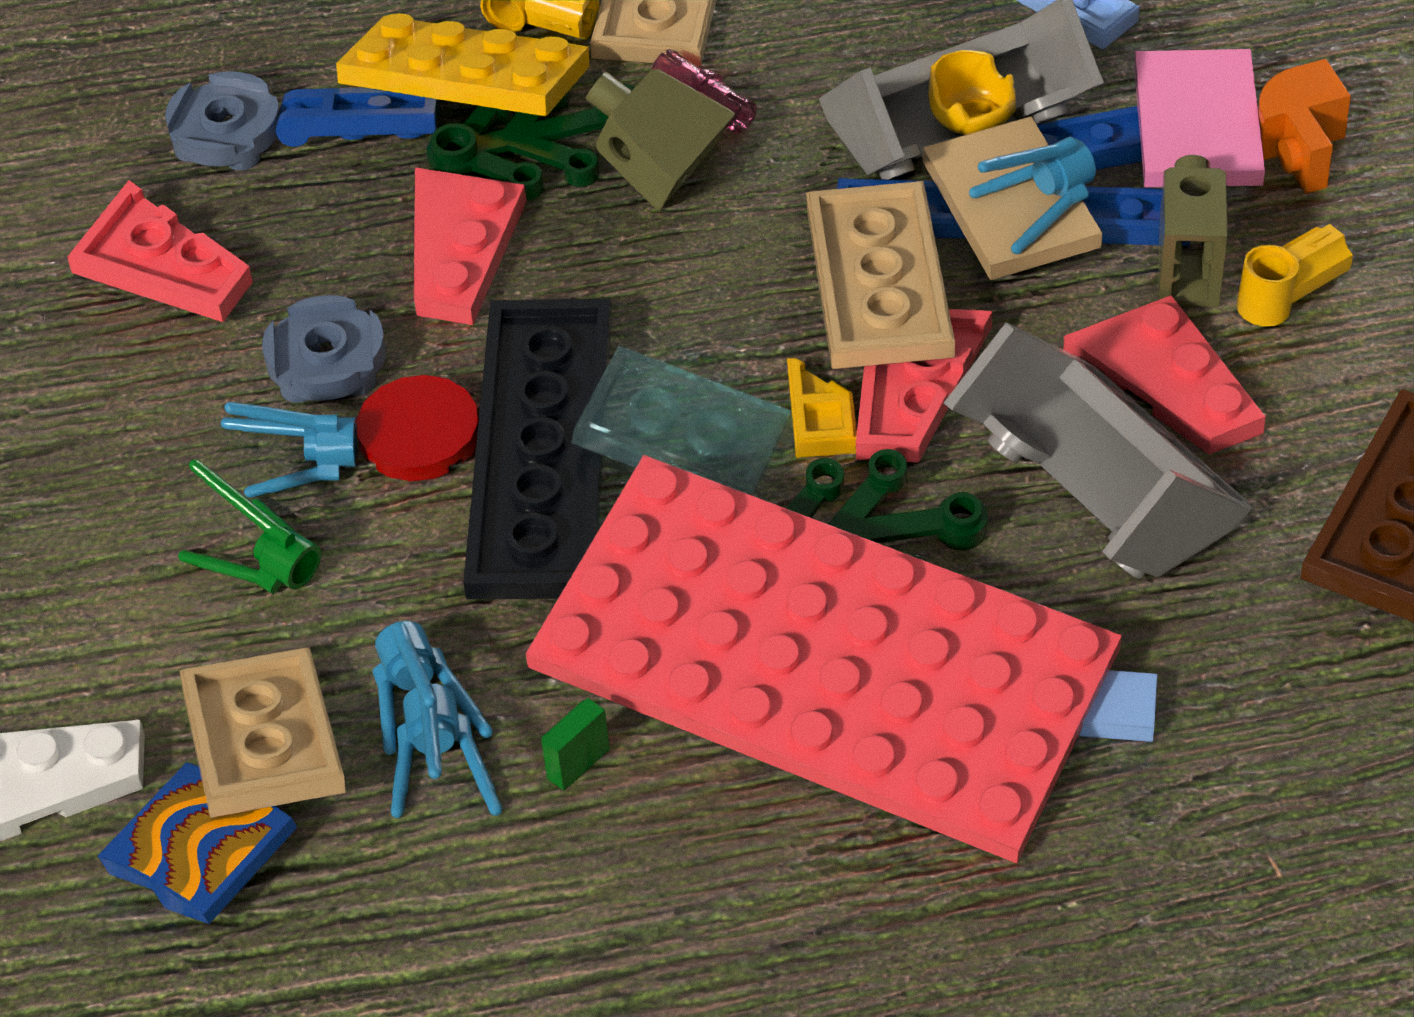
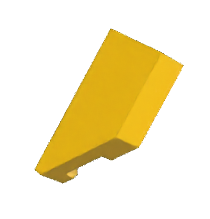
M787 358L795 457L855 454L857 430L852 392L834 381L826 383L805 370V363L801 360Z

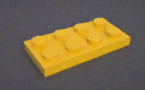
M400 13L384 15L336 63L339 84L540 116H547L590 67L589 46L569 44L567 40L560 37L536 39L517 36L513 31L507 29L484 31L465 28L463 24L455 21L440 23L414 20L410 15Z

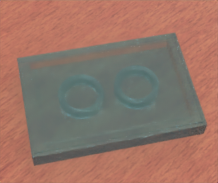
M618 346L574 428L572 443L633 467H637L643 455L754 496L785 431L791 410Z

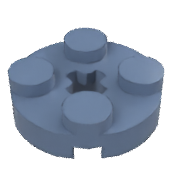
M226 71L208 75L210 84L199 86L194 90L191 82L181 87L172 96L165 111V119L175 156L184 162H194L205 166H229L235 170H246L257 165L260 161V153L267 150L277 138L276 126L280 116L277 98L269 93L268 84L261 78L248 73ZM226 115L233 116V118L228 121L218 122L222 121Z
M323 295L303 299L287 308L289 317L280 321L276 328L274 321L266 328L262 340V350L267 372L271 380L279 386L281 395L287 401L301 403L307 400L324 401L338 399L347 395L361 396L367 394L376 386V374L382 368L386 357L383 329L378 316L371 310L369 316L366 312L357 309L355 300L337 295ZM331 343L333 348L331 351L317 352L320 348L319 344Z

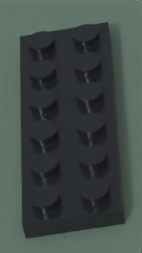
M611 299L490 300L463 580L466 599H558L599 531L612 325Z

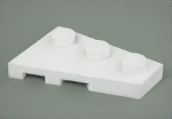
M130 720L0 733V841L22 834L20 825L50 814L58 813L66 818L142 790L145 734L141 721Z

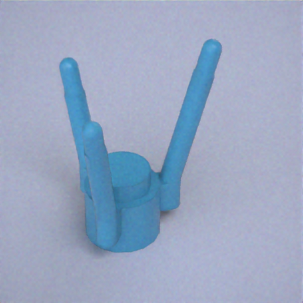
M1067 137L1052 145L998 156L979 162L978 170L982 173L1030 163L1034 164L970 188L969 195L971 198H979L1032 178L1044 194L1062 196L1012 244V253L1020 254L1072 205L1088 198L1089 194L1085 184L1094 180L1096 166L1090 150L1082 141Z
M228 402L224 406L228 414L248 418H223L221 420V427L223 429L304 437L305 461H317V467L246 487L244 494L248 498L271 494L315 481H339L340 467L356 466L357 428L355 417L315 415L237 402Z
M400 621L387 626L379 633L375 640V648L381 663L373 669L372 673L378 687L383 750L386 754L392 755L397 749L393 687L397 685L403 690H412L416 687L423 703L427 707H433L437 703V698L430 683L433 674L437 675L444 686L453 691L457 705L470 718V722L483 738L492 736L493 730L448 667L442 650L431 647L422 625L414 621Z
M431 684L437 698V703L433 707H427L423 703L416 687L409 691L403 700L405 723L397 728L399 747L392 790L391 815L395 818L403 816L413 749L416 748L419 752L425 754L430 778L438 779L442 774L441 753L449 750L453 746L454 741H458L489 812L494 816L500 815L502 813V806L472 737L470 718L466 715L458 714L456 697L453 691L443 685Z

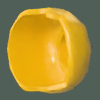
M959 50L942 55L930 68L928 100L932 114L944 127L962 136L1005 124L1016 110V92L1013 87V75L1008 74L1006 77H1003L996 69L994 57L987 52Z

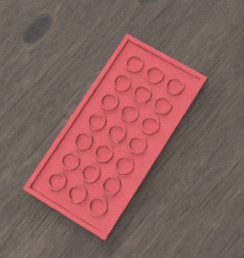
M643 455L527 650L526 660L527 666L530 669L1017 864L1082 730L1083 722L1118 655L1122 635Z

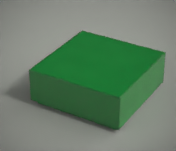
M590 698L582 700L541 737L547 779L563 791L610 750L605 709Z

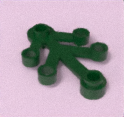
M624 84L631 91L635 88L632 85ZM569 92L564 95L551 112L560 111L568 105ZM478 106L464 124H446L433 132L426 149L427 161L429 166L435 171L460 175L474 171L499 181L525 185L527 201L539 197L543 192L541 168L531 162L517 164L495 154L511 151L564 170L565 180L570 185L587 187L595 183L599 177L596 154L588 149H572L552 141L602 129L609 117L596 107L542 120L544 116L521 112L515 114V111ZM508 123L503 130L486 134L492 125Z
M883 449L871 456L867 479L832 520L826 523L876 543L937 535L939 540L951 549L970 550L980 545L986 537L988 512L983 502L973 494L957 492L944 499L938 508L870 517L888 494L900 490L905 485L907 479V462L905 457L896 450ZM820 458L811 462L806 469V486L786 509L812 518L824 502L837 499L844 490V470L840 463L830 458ZM884 467H891L898 472L892 475H883L878 470ZM821 476H829L834 479L829 484H821L815 480ZM963 513L971 516L968 518H957L954 514ZM908 554L918 559L926 561L923 557L919 555Z

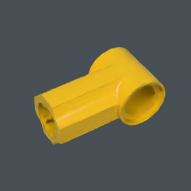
M481 0L480 8L486 20L497 29L517 32L526 23L587 40L594 30L600 5L599 0Z
M1328 224L1323 228L1315 227L1282 247L1261 245L1252 248L1244 259L1236 304L1238 313L1243 319L1254 325L1264 327L1283 323L1289 318L1293 302L1350 270L1353 254L1347 247L1345 235L1331 224Z

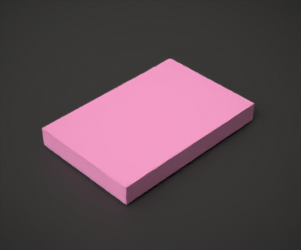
M1251 49L1135 51L1134 71L1144 188L1163 187L1164 170L1174 167L1175 162L1186 155L1203 156L1210 162V168H1220L1226 172V186H1263L1265 167Z

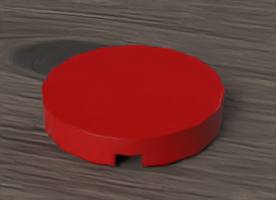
M417 375L401 377L385 384L364 401L356 418L360 452L366 461L368 458L369 461L375 464L377 471L390 478L411 482L436 479L449 473V466L455 464L460 459H462L463 464L474 453L477 444L479 423L477 404L465 388L447 378Z

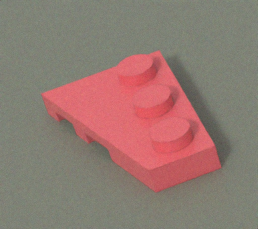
M415 167L414 302L417 316L474 325L527 202L525 185Z
M130 180L127 181L67 256L73 274L220 322H224L253 283L249 265L203 232L194 234L179 223L175 212L163 204L157 207L144 198L143 190Z
M1172 295L1064 336L1063 350L1083 360H1087L1103 371L1122 390H1130L1153 406L1152 415L1209 455L1264 433L1265 415Z
M949 309L955 339V358L864 366L856 436V460H870L871 456L877 451L892 449L900 452L905 457L906 462H920L948 410L944 401L970 369L992 328V311Z

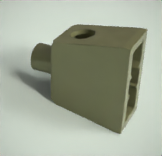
M659 69L650 70L632 91L608 72H604L586 96L588 102L609 117L595 143L597 150L659 212L718 145L735 115L727 107Z
M1186 155L1179 158L1175 162L1174 167L1164 170L1159 223L1158 300L1172 295L1179 306L1219 307L1227 243L1226 172L1220 168H1210V162L1203 156ZM1182 241L1202 242V250L1193 255L1183 254Z

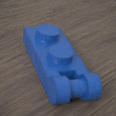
M370 88L295 89L287 92L282 98L276 135L283 144L291 147L301 146L307 142L309 137L339 136L346 140H357L368 135L395 134L401 138H417L424 134H433L437 129L440 103L439 99Z

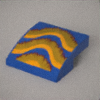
M186 762L102 850L98 858L109 875L152 889L165 909L210 924L295 831L297 825L292 817L276 806L210 818L199 766Z

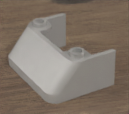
M1056 0L1020 23L877 75H873L871 67L861 70L819 98L826 120L867 176L879 173L881 180H892L914 171L915 168L912 160L923 156V147L962 136L959 133L952 132L937 121L932 114L928 100L931 66L942 55L959 50L987 52L994 57L996 69L1003 77H1006L1008 74L1013 75V87L1016 92V110L1006 123L1033 116L1036 124H1042L1067 114L1068 110L1065 102L1104 83L1073 0Z
M1007 322L944 401V404L952 411L984 424L992 432L987 441L1004 457L1017 463L1023 456L1040 464L1112 531L1108 536L1110 542L1102 552L1110 560L1115 561L1125 571L1138 579H1141L1145 573L1155 577L1164 575L1235 530L1252 509L1251 505L1237 491L1104 373L1087 361Z

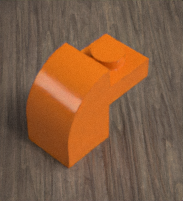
M1327 59L1299 65L1278 73L1265 84L1259 98L1258 116L1263 158L1267 160L1279 156L1284 171L1288 174L1293 173L1305 194L1327 188L1333 148L1331 142L1344 139L1346 135L1351 95Z

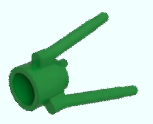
M192 459L189 462L191 471L264 532L257 540L253 553L254 558L259 561L260 569L188 550L179 552V560L202 569L255 583L271 594L276 593L281 584L293 590L304 586L319 567L322 556L320 546L297 533L261 500H248L198 459Z

